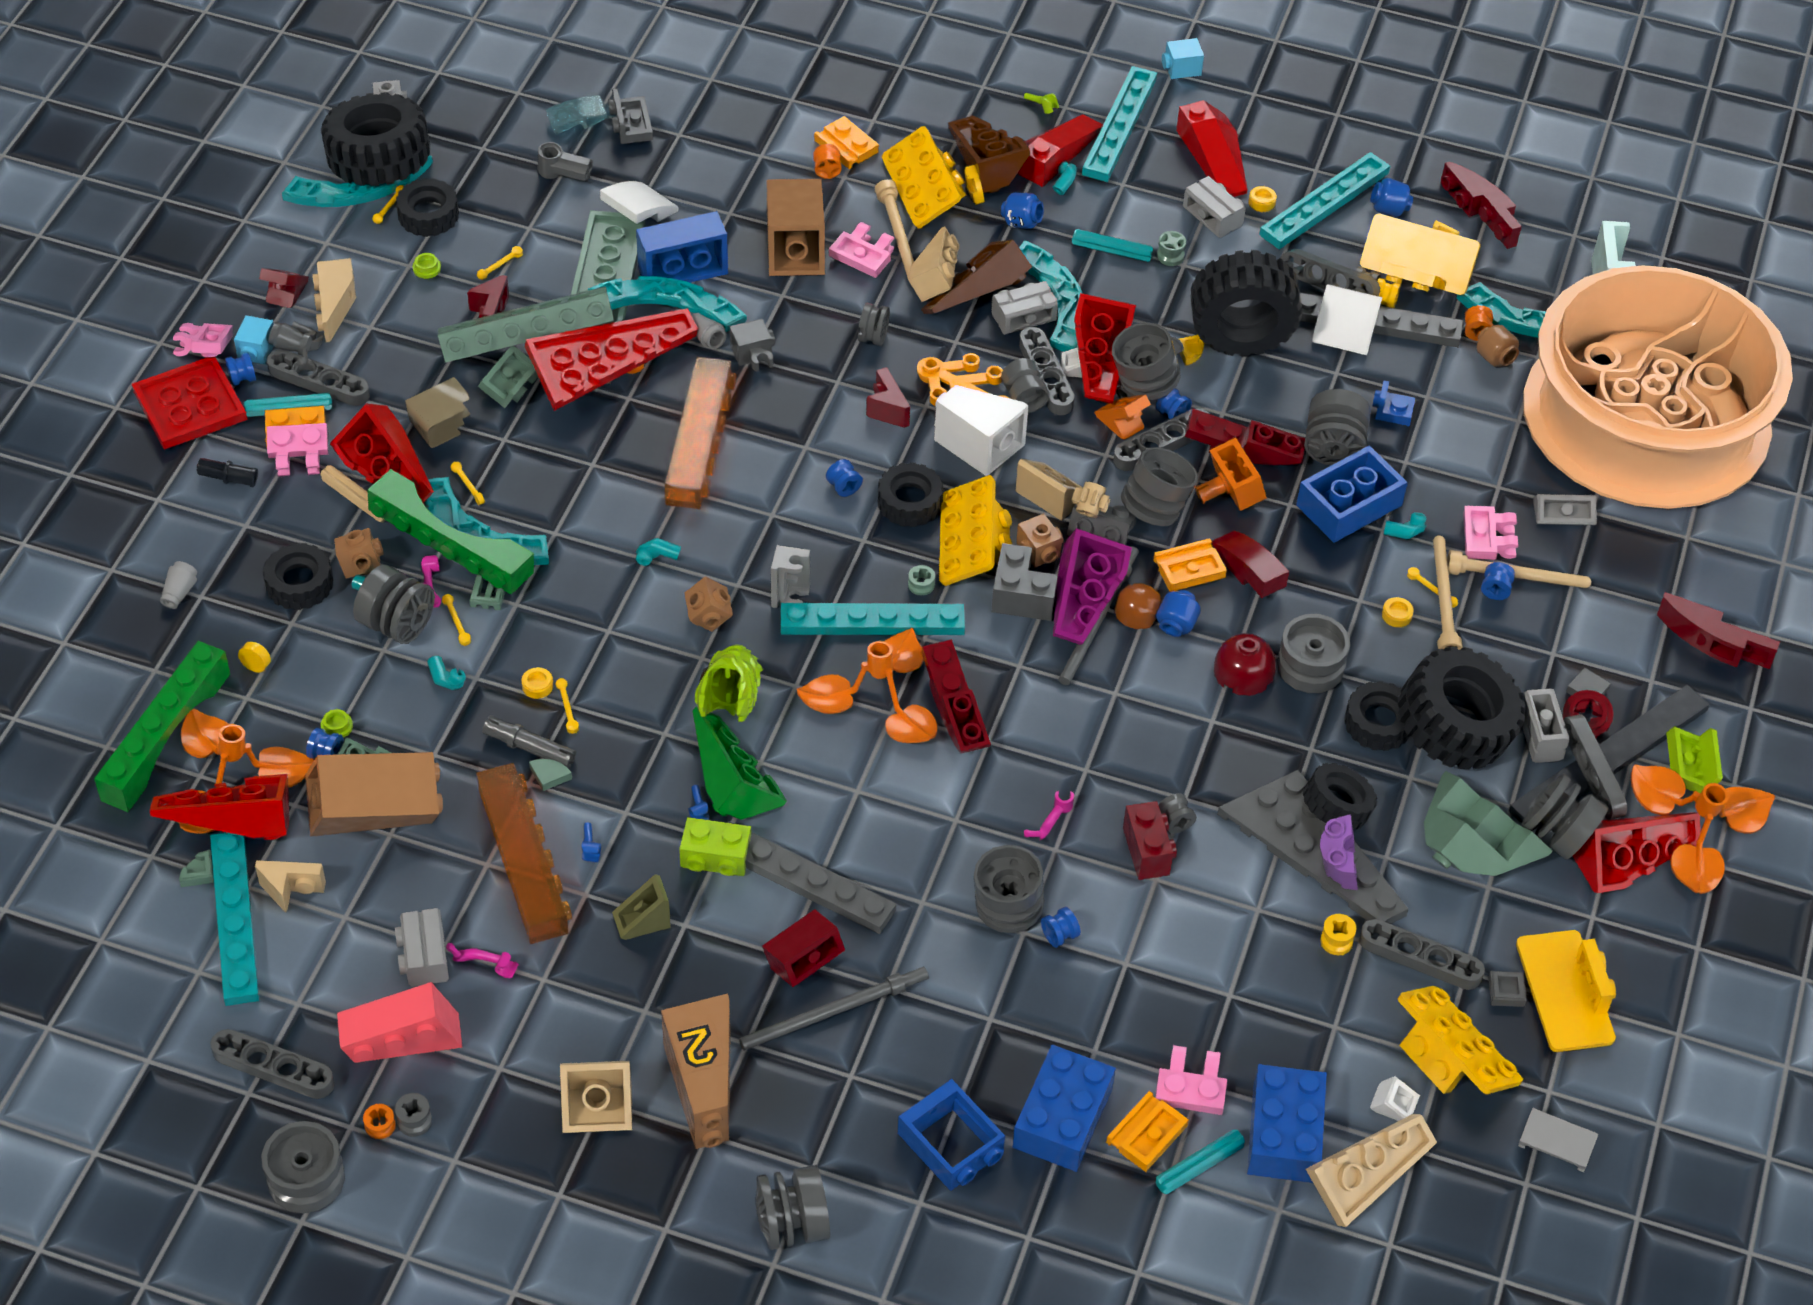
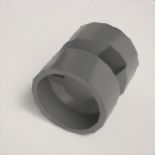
M1021 358L1009 363L1002 371L1001 378L1009 392L1010 398L1026 403L1028 405V413H1031L1047 404L1050 393L1045 382L1040 377L1041 374L1035 362L1029 358Z

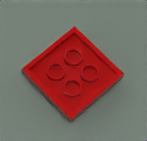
M207 357L132 383L133 392L164 450L248 420L244 407L216 357Z

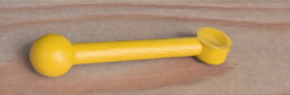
M404 185L397 186L395 195L379 213L373 215L372 220L374 223L380 224L383 222V216L396 202L398 192L404 188Z
M520 246L513 247L510 254L488 268L478 270L477 277L480 280H485L489 273L514 257H521L523 249Z
M453 462L450 467L452 472L459 475L474 496L476 503L479 506L484 504L483 495L478 493L462 471L461 463Z
M1411 567L1408 569L1407 577L1409 579L1418 580L1439 596L1438 588L1422 577L1418 568ZM1451 596L1452 608H1455L1458 605V599Z
M445 594L442 597V603L448 607L459 632V643L462 646H467L471 643V636L463 629L453 606V596Z
M559 678L555 685L561 692L568 720L566 729L567 732L574 734L578 732L579 724L573 718L566 691L568 682L564 678Z

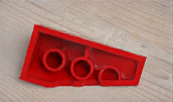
M1204 100L1179 106L1176 131L1205 175L1211 177L1216 183L1223 184L1226 191L1233 197L1247 194L1248 189L1237 131L1227 116Z
M1082 114L1024 141L1030 148V155L1017 174L1044 187L1058 174V167L1062 162L1069 163L1099 135L1103 124Z
M1080 293L1074 323L1085 398L1113 404L1119 375L1112 356V344L1124 329L1132 326L1136 305Z
M366 403L330 442V445L343 463L350 469L356 470L365 476V479L372 484L392 469L415 483L417 494L423 503L434 492L404 428L386 405Z
M288 774L244 778V785L227 787L225 782L214 784L215 788L209 789L205 793H199L198 790L190 789L155 796L150 807V816L251 838L263 837L265 840H275L281 836H287L289 826Z
M1698 812L1602 820L1589 839L1573 855V858L1594 893L1625 889L1632 885V881L1642 875H1649L1655 872V868L1668 860L1671 861L1673 852L1679 846L1690 844L1696 847L1701 832L1700 815Z

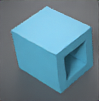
M1197 38L1167 42L1166 52L1162 54V65L1164 69L1168 70L1171 79L1202 75L1204 54Z
M245 316L234 338L237 358L248 352L252 362L266 364L267 357L274 345L268 343L270 331L274 325L273 320Z

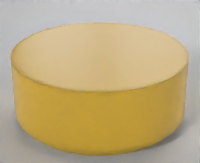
M1255 187L1250 191L1248 203L1252 209L1258 212H1268L1275 207L1277 195L1269 187Z
M1390 598L1384 603L1382 618L1392 627H1405L1411 622L1414 609L1412 604L1404 598Z
M256 642L245 643L238 652L240 662L253 672H263L271 662L269 652Z
M540 667L531 668L522 676L523 692L530 698H544L553 690V677L547 669Z

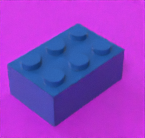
M717 211L636 229L638 270L641 276L673 278L691 283L728 274L727 232Z
M1369 445L1301 481L1296 506L1335 543L1401 507L1408 482Z
M1051 1045L1014 1127L1012 1148L1077 1172L1112 1092L1116 1068Z
M1258 1064L1253 1085L1247 1175L1313 1183L1306 1168L1322 1161L1326 1072Z

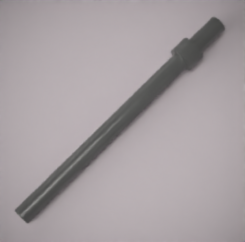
M1130 546L1132 551L1128 571L1123 581L1119 584L1113 597L1102 611L1082 645L1077 644L1059 677L1061 684L1069 685L1122 583L1129 579L1133 571L1131 566L1139 553L1136 547Z
M923 966L903 975H900V973L886 977L885 982L740 1037V1045L745 1051L888 994L892 996L905 992L906 987L929 979L928 972Z

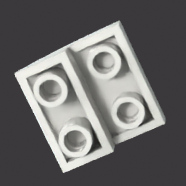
M621 182L600 190V199L636 224L649 217L659 222L678 212L677 205L642 182Z
M1327 284L1312 342L1367 355L1382 297Z

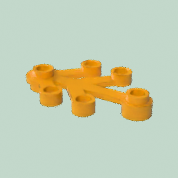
M974 353L965 354L963 360L942 362L934 357H927L920 360L917 364V374L923 382L929 384V400L934 406L938 399L935 396H940L944 392L947 393L941 387L940 381L948 384L950 389L958 385L988 393L974 385H998L1002 383L1001 375L1003 369L999 366H990L987 368L986 373L958 376L950 373L964 370L966 372H976L979 369L980 358ZM999 395V396H1001V397L1009 398L1008 396H1005V395Z

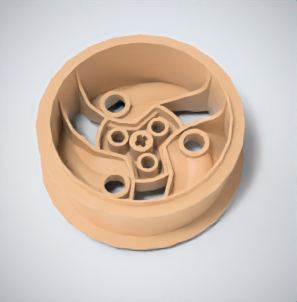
M1642 265L1612 268L1584 277L1562 291L1547 309L1538 334L1539 359L1532 366L1523 391L1524 417L1533 440L1547 459L1574 482L1595 493L1634 506L1664 509L1700 506L1732 494L1749 482L1764 463L1772 438L1771 423L1785 406L1793 380L1791 356L1780 331L1759 307L1739 292L1709 277L1667 267ZM1600 354H1605L1612 363L1601 365L1592 359ZM1580 385H1597L1595 397L1591 396Z

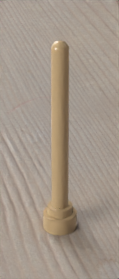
M882 180L875 186V193L877 199L886 206L907 278H909L910 268L914 263V259L895 202L898 197L897 186L892 180Z
M1436 536L1433 540L1442 624V634L1437 640L1438 649L1443 650L1446 647H1457L1460 650L1463 646L1461 637L1458 636L1454 629L1446 543L1443 536Z
M1449 550L1447 556L1448 572L1452 575H1459V573H1465L1466 571L1485 573L1486 567L1494 563L1468 559V556L1463 555L1461 551ZM1509 565L1514 569V578L1580 588H1588L1592 583L1591 579L1587 576Z

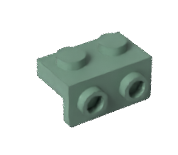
M511 346L483 378L478 387L506 408L512 400L517 403L527 391L524 385L528 381L533 384L538 375L530 358L515 346Z

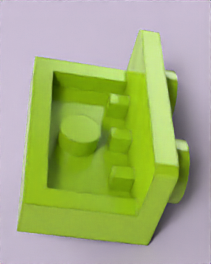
M1674 726L1666 732L1670 769L1682 777L1686 789L1701 793L1707 784H1718L1722 781L1717 730L1709 728L1702 735L1697 736Z
M687 817L680 845L681 867L697 872L703 870L721 873L725 876H744L746 870L745 860L751 837V826Z

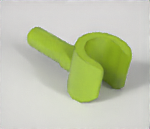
M1053 93L1044 96L1024 94V99L1042 104L1045 114L1052 113L1053 108H1059L1057 98Z

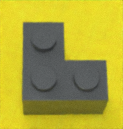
M1002 543L993 587L991 612L1052 621L1058 575L1030 571L1032 547Z

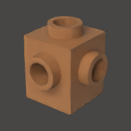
M1044 513L1018 524L1016 543L1019 546L1032 547L1031 564L1034 568L1045 563H1051L1061 556V546L1064 541L1063 535L1058 527L1053 526Z
M370 528L353 530L344 536L334 539L336 556L346 579L360 574L367 575L381 565L380 556L384 555L382 544L379 538H373Z
M706 576L684 593L688 617L697 626L712 632L733 616L727 587Z

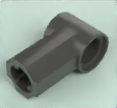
M545 142L538 147V172L542 177L554 179L562 175L588 182L593 167V159L562 152L561 146L554 142Z

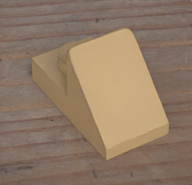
M256 860L255 868L260 886L285 912L288 910L291 891L302 894L324 893L326 880L323 866L320 863Z

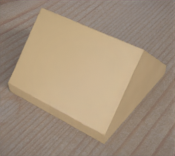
M1020 459L1017 467L1016 492L1062 521L1076 505L1072 501L1075 488L1080 487L1083 489V487L1045 463Z
M630 1061L560 1064L563 1133L632 1130Z

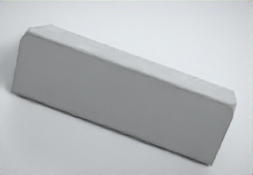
M1537 494L1533 497L1537 524L1597 525L1596 495Z

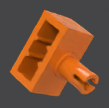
M1236 438L1209 450L1218 476L1199 486H1195V491L1202 504L1226 492L1230 494L1239 510L1242 511L1267 498L1261 476Z

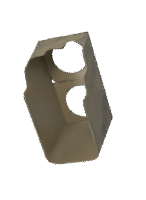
M455 377L405 400L410 422L431 448L460 435L461 432L458 428L464 425L463 418L470 415V412L463 404V402L470 399L469 394Z

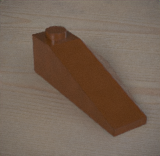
M973 115L948 122V127L967 166L975 165L983 193L997 192L1002 187L1009 186L1030 155V148L1023 139L1018 136L1010 138L1007 135V131L1003 129L996 131L992 129L990 123Z
M1014 240L990 242L966 263L968 269L957 273L953 277L954 284L951 290L933 297L921 311L924 314L937 313L1010 284L1016 285L1026 278L1025 272L1032 265Z

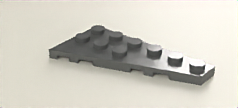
M1299 770L1218 808L1217 815L1226 821L1228 819L1232 820L1241 827V832L1248 837L1253 835L1267 845L1268 851L1305 877L1310 875L1322 884L1321 888L1329 894L1334 892L1347 901L1348 907L1367 921L1377 919L1392 924L1407 916V906L1355 841V852L1353 854L1358 890L1344 889L1341 884L1333 881L1330 876L1326 875L1320 850L1321 835L1325 830L1326 823L1316 818L1317 816L1311 813L1308 809L1309 807L1305 804L1303 790L1307 780Z

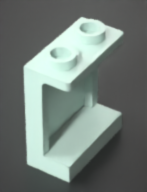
M1602 221L1591 260L1593 274L1612 268L1636 266L1635 262L1621 261L1630 231L1629 222Z

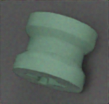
M1177 231L1162 233L1158 243V260L1166 266L1181 264L1185 256V236Z

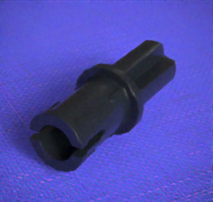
M200 458L196 469L198 475L223 480L224 484L234 482L254 487L258 478L257 468L235 465L230 460L225 463Z

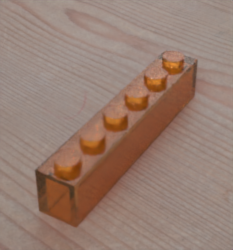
M696 358L665 482V502L668 506L701 509L703 498L709 497L711 482L708 480V477L714 476L716 459L713 456L720 452L721 437H718L719 432L724 433L726 415L723 414L724 411H729L731 394L728 393L729 390H734L736 383V373H731V361Z
M514 763L477 772L479 794L530 944L569 934L567 921L572 920L571 909L568 901H562L559 895L563 893L562 883L559 875H553L550 868H554L550 849H543L542 843L545 842L543 828L540 823L536 825L533 818L537 817L532 798L526 800L524 793L528 792L524 774H517Z

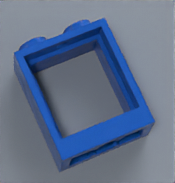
M953 1079L898 1116L899 1136L950 1191L960 1184L964 1186L971 1182L979 1170L986 1165L992 1166L996 1164L1004 1154L1005 1135ZM952 1110L985 1144L953 1168L921 1134V1132Z

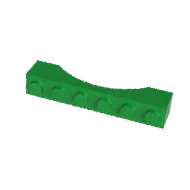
M392 469L367 490L368 510L372 514L393 524L398 530L415 537L423 545L430 546L442 553L445 558L462 565L470 573L481 575L482 578L498 589L502 588L507 593L512 594L534 573L533 552L511 539L477 537L446 525L424 506L417 494L415 483Z
M197 641L94 778L101 802L126 812L131 810L145 791L155 763L175 728L195 706L208 698L214 697L229 677L230 670L224 650Z

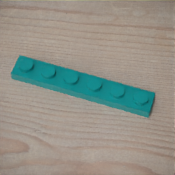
M1135 66L1131 67L1082 169L1083 176L1108 182L1156 82L1157 72Z
M1369 152L1261 226L1259 235L1280 250L1388 175L1390 165Z
M781 603V635H896L910 628H913L915 635L965 634L964 604Z
M232 833L210 835L225 1006L260 1001L245 836Z

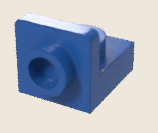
M1383 381L1382 390L1375 391L1372 407L1378 408L1375 419L1410 426L1415 398L1387 392L1389 381Z

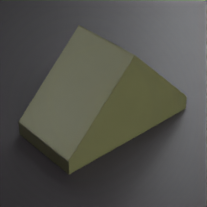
M655 874L612 912L621 939L627 940L671 928L669 900L660 875Z

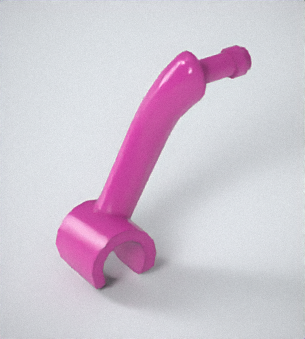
M430 555L423 557L421 563L424 583L433 588L432 572H439L440 567L438 557ZM434 591V607L437 608L441 605V598Z
M1056 791L1054 808L1041 825L1040 831L1024 830V837H1040V840L1046 838L1060 815L1072 810L1074 793L1070 792V799L1064 801L1059 798V791Z
M453 943L446 945V949L453 954V961L464 962L478 959L497 964L495 972L504 978H512L519 965L517 962L510 961L511 955L507 952L498 955L477 948L458 951Z

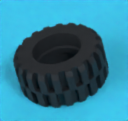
M381 92L380 94L367 93L366 96L352 97L347 102L344 100L338 104L337 108L333 107L322 123L321 134L327 164L336 176L348 183L354 182L360 186L365 184L379 186V184L383 183L387 185L393 184L394 181L399 179L402 181L407 179L410 174L414 175L424 166L430 155L431 147L427 123L422 108L412 99L404 98L399 94L390 95L387 92Z
M1243 250L1235 251L1233 255H1221L1219 260L1209 262L1205 266V270L1201 269L1192 283L1190 298L1195 332L1206 345L1210 344V347L1218 352L1223 350L1226 355L1240 354L1241 357L1249 356L1252 353L1257 355L1264 354L1265 350H1274L1280 346L1281 342L1285 343L1288 341L1292 333H1295L1300 325L1302 305L1296 273L1281 258L1276 260V256L1266 252L1264 255L1258 250L1244 253ZM1243 300L1263 301L1250 307L1230 306Z
M1446 647L1444 650L1437 649L1431 652L1429 656L1424 657L1401 688V694L1398 698L1399 716L1401 722H1405L1404 730L1408 737H1413L1415 740L1414 745L1419 750L1424 749L1428 753L1427 756L1429 758L1443 761L1442 765L1448 767L1457 765L1458 769H1471V767L1479 769L1486 767L1487 764H1492L1520 733V729L1525 721L1524 700H1520L1523 697L1519 686L1514 685L1515 679L1510 673L1506 674L1499 662L1489 660L1488 655L1482 652L1474 653L1473 649L1464 647L1458 650L1457 647ZM1446 696L1453 697L1468 706L1475 714L1477 720L1459 713L1449 703Z

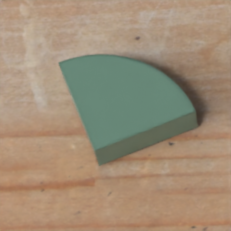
M537 759L529 762L530 770L543 791L572 780L571 771L558 761Z
M211 850L195 855V859L186 867H183L179 877L181 887L214 883Z

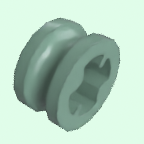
M918 565L909 571L908 588L912 593L927 595L934 590L935 572L932 568ZM919 578H924V582H918Z

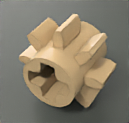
M1085 482L1083 489L1076 487L1072 497L1073 504L1077 505L1076 512L1092 518H1097L1099 511L1106 513L1111 500L1108 495H1105L1106 488L1093 482Z

